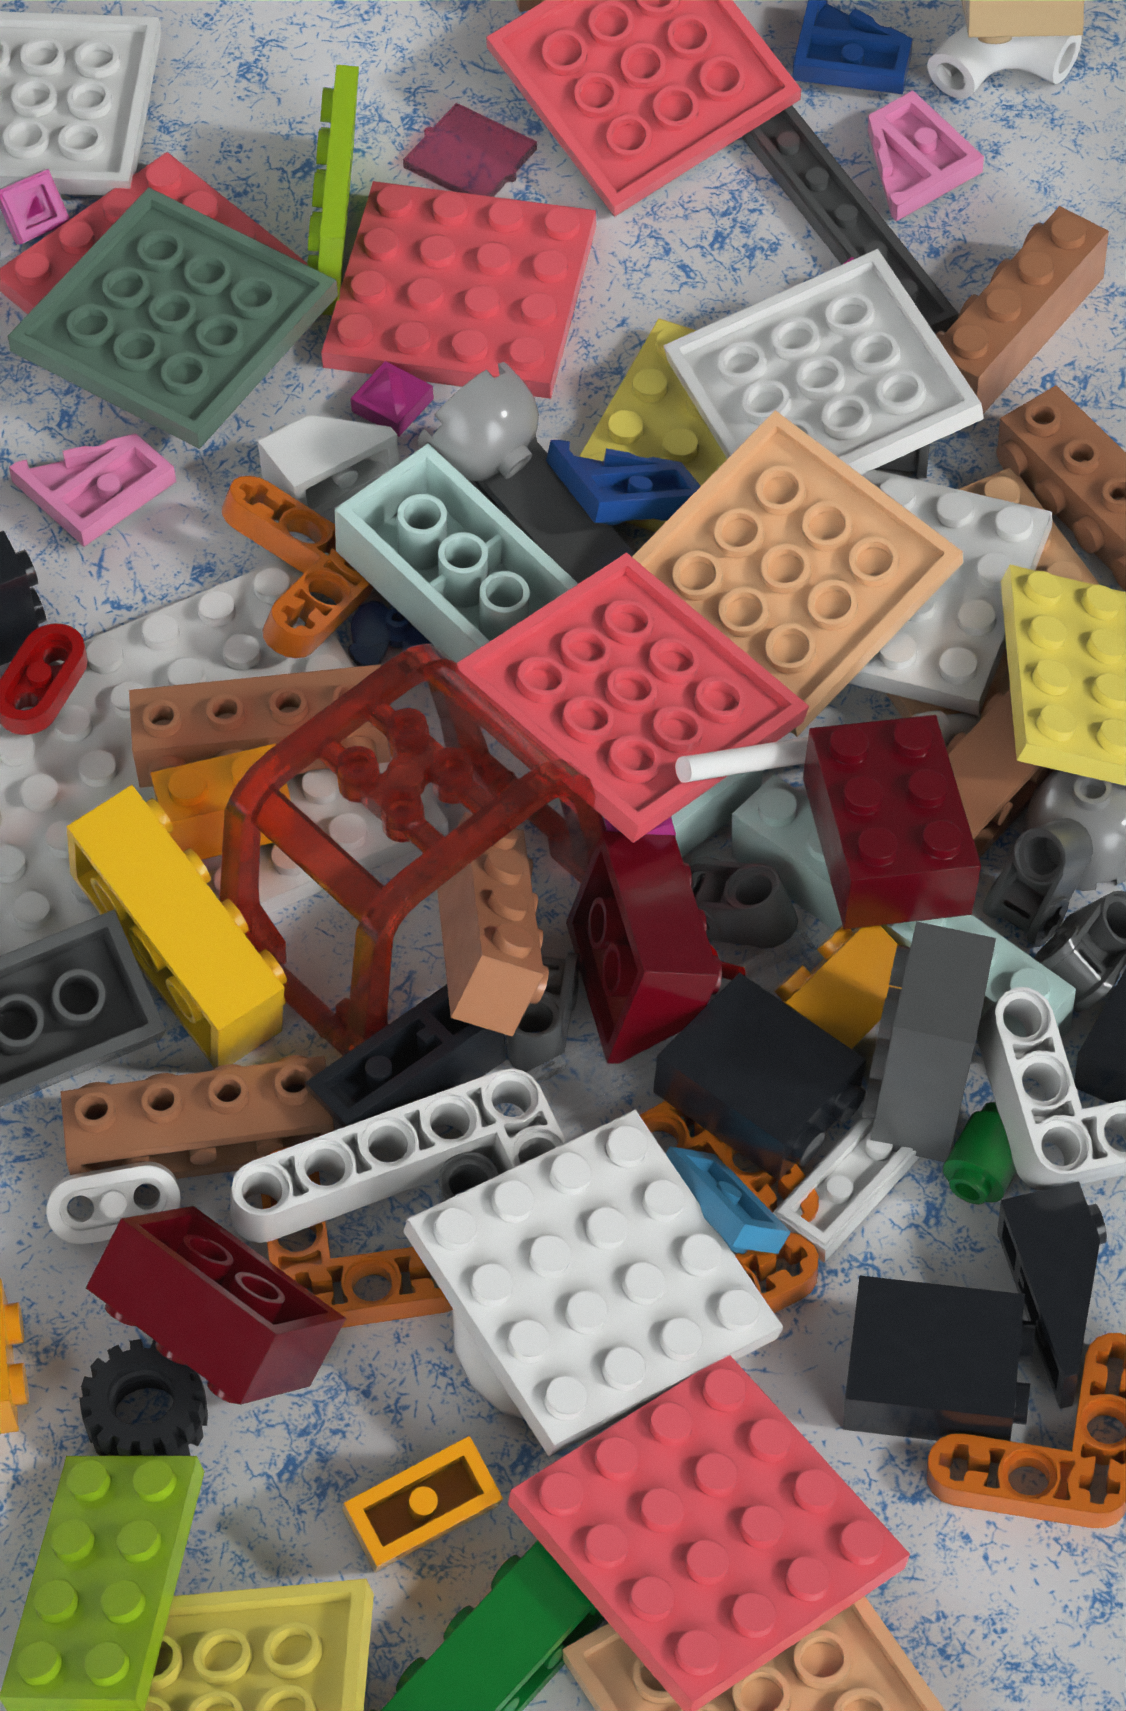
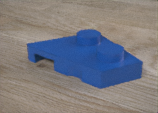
M808 0L793 61L792 78L795 81L903 94L912 55L913 38L892 27L879 25L873 17L856 8L848 15L827 4V0Z
M550 440L546 458L547 463L594 523L617 525L623 521L643 519L667 521L701 487L682 462L656 457L644 458L629 452L607 448L604 460L599 461L574 456L569 450L570 441Z

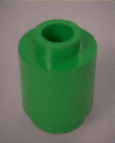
M996 1102L986 1103L981 1111L971 1114L943 1165V1174L949 1182L951 1191L960 1199L976 1205L1000 1201L1017 1172Z

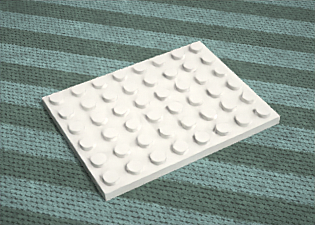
M280 559L84 641L88 659L87 668L50 726L35 734L20 735L6 730L0 724V956L100 915L70 875L66 826L130 785L135 787L145 802L151 798L155 799L153 787H139L132 752L129 690L354 667L334 633L312 654L305 658L285 657L275 652L265 642L262 630L272 606L300 578L293 566ZM299 617L293 628L299 625L304 626L305 622ZM54 661L49 665L56 666L65 661ZM25 707V708H23V709H21V710H27V709H31V708H33V707ZM388 721L387 729L391 762L371 764L364 768L338 767L309 770L299 775L284 774L290 793L296 838L202 860L211 877V881L207 885L220 902L227 898L230 899L239 909L247 924L449 836L448 820Z

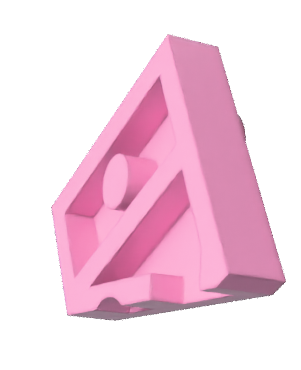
M913 90L868 115L869 138L891 217L896 222L983 172L984 156Z
M136 433L110 439L100 446L91 447L85 445L62 451L64 461L30 469L27 460L18 461L9 466L12 482L83 547L176 482L174 466Z

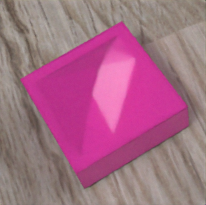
M49 169L41 170L0 188V209L16 245L23 244L57 229L70 220Z
M385 361L350 400L353 413L377 425L391 427L397 436L400 437L432 402L434 396L432 385Z

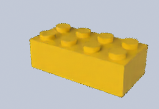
M130 785L66 826L70 875L100 915L115 910L139 968L213 1068L235 1063L282 1032L283 1006L286 1004L284 998L285 987L283 984L287 982L282 967L268 950L264 949L258 953L245 935L249 928L239 909L228 898L222 902L219 901L207 885L211 881V877L206 866L191 848L184 852L180 849L169 834L173 831L172 823L155 799L151 798L145 802L135 787Z

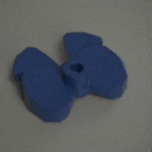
M371 600L360 605L352 617L351 636L353 644L349 645L348 653L357 667L381 664L389 646L403 648L406 671L411 675L429 672L440 663L441 652L396 608L389 610L381 602Z

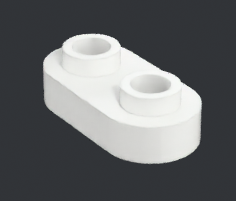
M150 1161L73 1174L60 1180L51 1190L46 1208L47 1220L53 1232L68 1243L88 1244L110 1240L121 1218L178 1209L181 1201L180 1187L176 1177L168 1168ZM145 1183L156 1186L160 1192L159 1199L154 1204L148 1206L138 1203L134 1197L136 1188ZM76 1196L89 1198L94 1206L92 1213L84 1218L73 1216L67 1206L72 1198Z

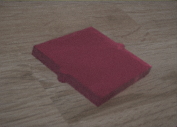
M455 103L434 127H427L424 130L425 137L403 159V167L453 192L494 197L507 182L516 181V172L537 150V141Z

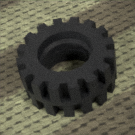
M142 1339L130 1340V1350L122 1352L119 1345H116L107 1350L110 1360L106 1363L97 1358L90 1366L92 1378L84 1376L81 1385L83 1397L79 1398L86 1432L90 1443L94 1445L96 1453L99 1456H190L188 1445L191 1443L199 1446L204 1437L202 1426H207L208 1422L206 1394L200 1375L188 1365L178 1364L164 1357L156 1349L155 1340L152 1341L150 1348L143 1347ZM154 1388L164 1390L173 1399V1404L169 1411L162 1418L151 1424H128L116 1416L117 1405L125 1396L139 1389Z

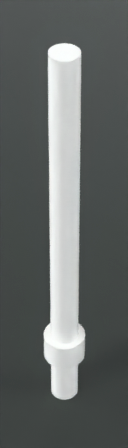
M936 710L917 713L912 716L936 715L946 746L958 733L964 732L968 734L980 721L981 713L979 716L965 712L946 715L942 711ZM808 737L682 756L676 761V774L681 782L686 783L804 764Z

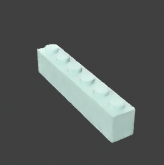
M773 774L732 813V857L740 863H763L772 866L778 872L789 898L835 931L842 925L809 799ZM973 915L917 921L996 938L981 1017L1006 991L1016 987H1028L1038 991L1048 1000L1053 1010L1061 1039L1071 1030L1076 988ZM916 921L881 925L899 946L911 947ZM1003 1014V1020L1007 1029L1014 1035L1026 1037V1029L1023 1023L1015 1016Z

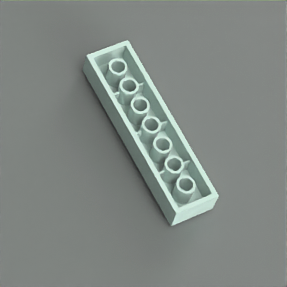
M429 443L335 508L336 552L453 664L464 659L578 584ZM763 770L727 776L671 816L676 832L675 838L682 857L732 820V813L761 787Z

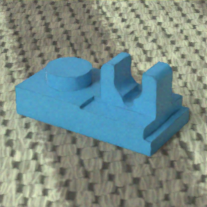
M672 1146L668 1148L666 1152L667 1157L699 1202L705 1220L722 1236L731 1251L745 1254L748 1250L779 1253L791 1231L729 1167L712 1153Z

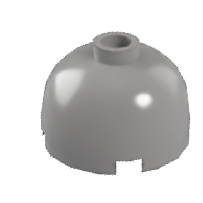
M505 362L498 364L500 374L498 377L494 378L486 369L460 388L434 414L442 423L434 435L431 436L424 428L418 438L417 444L420 448L429 443L469 482L484 481L499 472L505 479H508L520 471L533 456L527 446L535 437L538 428L539 412L535 397L525 382Z
M1059 770L1050 773L1033 792L1024 817L1023 833L1056 819L1070 818L1078 821L1087 829L1092 839L1093 854L1076 890H1096L1097 883H1106L1117 879L1116 885L1125 882L1126 786ZM1048 839L1046 844L1047 853L1055 864H1059V850L1056 844Z

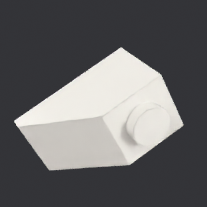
M307 415L289 425L276 428L268 436L257 441L262 478L318 514L345 502L400 463L397 434L389 426Z

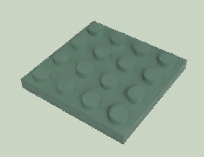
M148 187L7 337L11 352L200 449L338 296L337 282L335 279Z

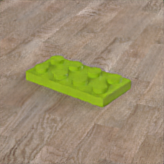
M336 64L334 88L323 87L320 122H329L331 125L330 128L321 127L318 132L316 164L327 166L326 169H317L314 173L312 207L322 208V212L312 211V215H310L308 251H317L319 255H308L307 266L335 279L338 296L321 315H333L336 302L340 299L354 150L359 66Z
M66 1456L0 1692V1700L7 1711H145L205 1473L197 1456Z

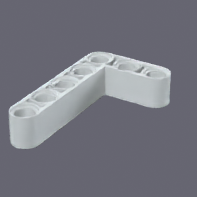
M1016 987L1006 991L980 1018L977 1041L997 1109L1008 1137L1013 1163L1020 1179L1029 1187L1040 1191L1078 1181L1080 1184L1126 1175V1152H1120L1110 1146L1104 1133V1128L1114 1129L1122 1135L1126 1142V1100L1082 1109L1054 1013L1048 1000L1038 991L1028 987ZM1003 1014L1017 1017L1026 1029V1037L1012 1034L1004 1023ZM1022 1077L1031 1078L1042 1086L1045 1092V1101L1035 1100L1026 1093ZM1042 1141L1051 1142L1061 1150L1064 1156V1166L1053 1164L1045 1157L1042 1151Z
M512 1068L499 1070L247 1163L238 1170L233 1178L230 1203L231 1222L237 1233L248 1241L258 1243L273 1241L437 1180L444 1163L455 1155L465 1152L479 1153L490 1160L492 1159L498 1173L502 1174L521 1165L526 1160L536 1158L567 1142L539 1084L533 1076L522 1070ZM502 1103H511L520 1107L524 1113L515 1117L504 1116L495 1109V1106ZM444 1125L453 1126L460 1130L463 1136L452 1140L444 1139L436 1135L433 1129ZM380 1148H389L398 1152L402 1158L390 1163L381 1162L374 1158L371 1152ZM317 1171H328L338 1176L340 1181L333 1185L323 1186L314 1183L308 1176ZM261 1193L274 1198L277 1204L271 1208L257 1209L247 1204L245 1200L254 1194Z

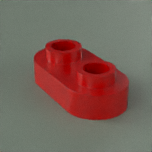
M59 623L47 624L35 629L25 639L0 679V724L6 730L15 734L30 735L46 729L53 723L87 668L88 659L84 640L75 628ZM54 661H65L60 665H49ZM25 707H33L31 709L21 710Z

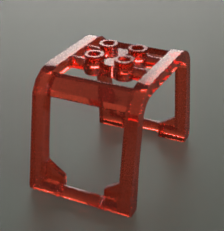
M429 643L412 646L394 656L268 750L246 771L235 786L224 811L219 901L222 902L228 898L236 905L249 928V931L245 933L246 937L258 953L264 949L268 950L282 967L287 978V982L283 984L285 987L284 998L286 1003L342 1056L388 1025V998L393 938L407 914L422 900L526 819L548 837L551 858L581 883L602 831H607L602 815L594 809L596 795L590 778L572 762L564 759L556 760L460 677L457 674L459 667L451 657L440 648ZM427 681L440 719L445 748L430 736L427 720L423 713L413 708H403L396 711L390 704L411 688ZM367 721L387 738L389 754L393 758L388 764L386 771L382 774L379 770L376 755L372 750L364 746H352L346 749L340 743ZM481 727L531 771L519 779L513 771H510L490 754ZM317 759L337 775L339 792L345 799L351 802L362 803L382 821L383 832L388 838L401 843L411 842L423 853L402 869L385 886L279 791L283 785ZM430 782L437 799L448 804L461 803L473 814L446 836L441 834L425 819L423 802L420 795L424 792L425 786ZM555 798H559L565 818L547 803ZM261 832L360 922L355 935L350 997H345L335 1005L336 1013L284 966L287 963L286 941L261 906L259 900Z

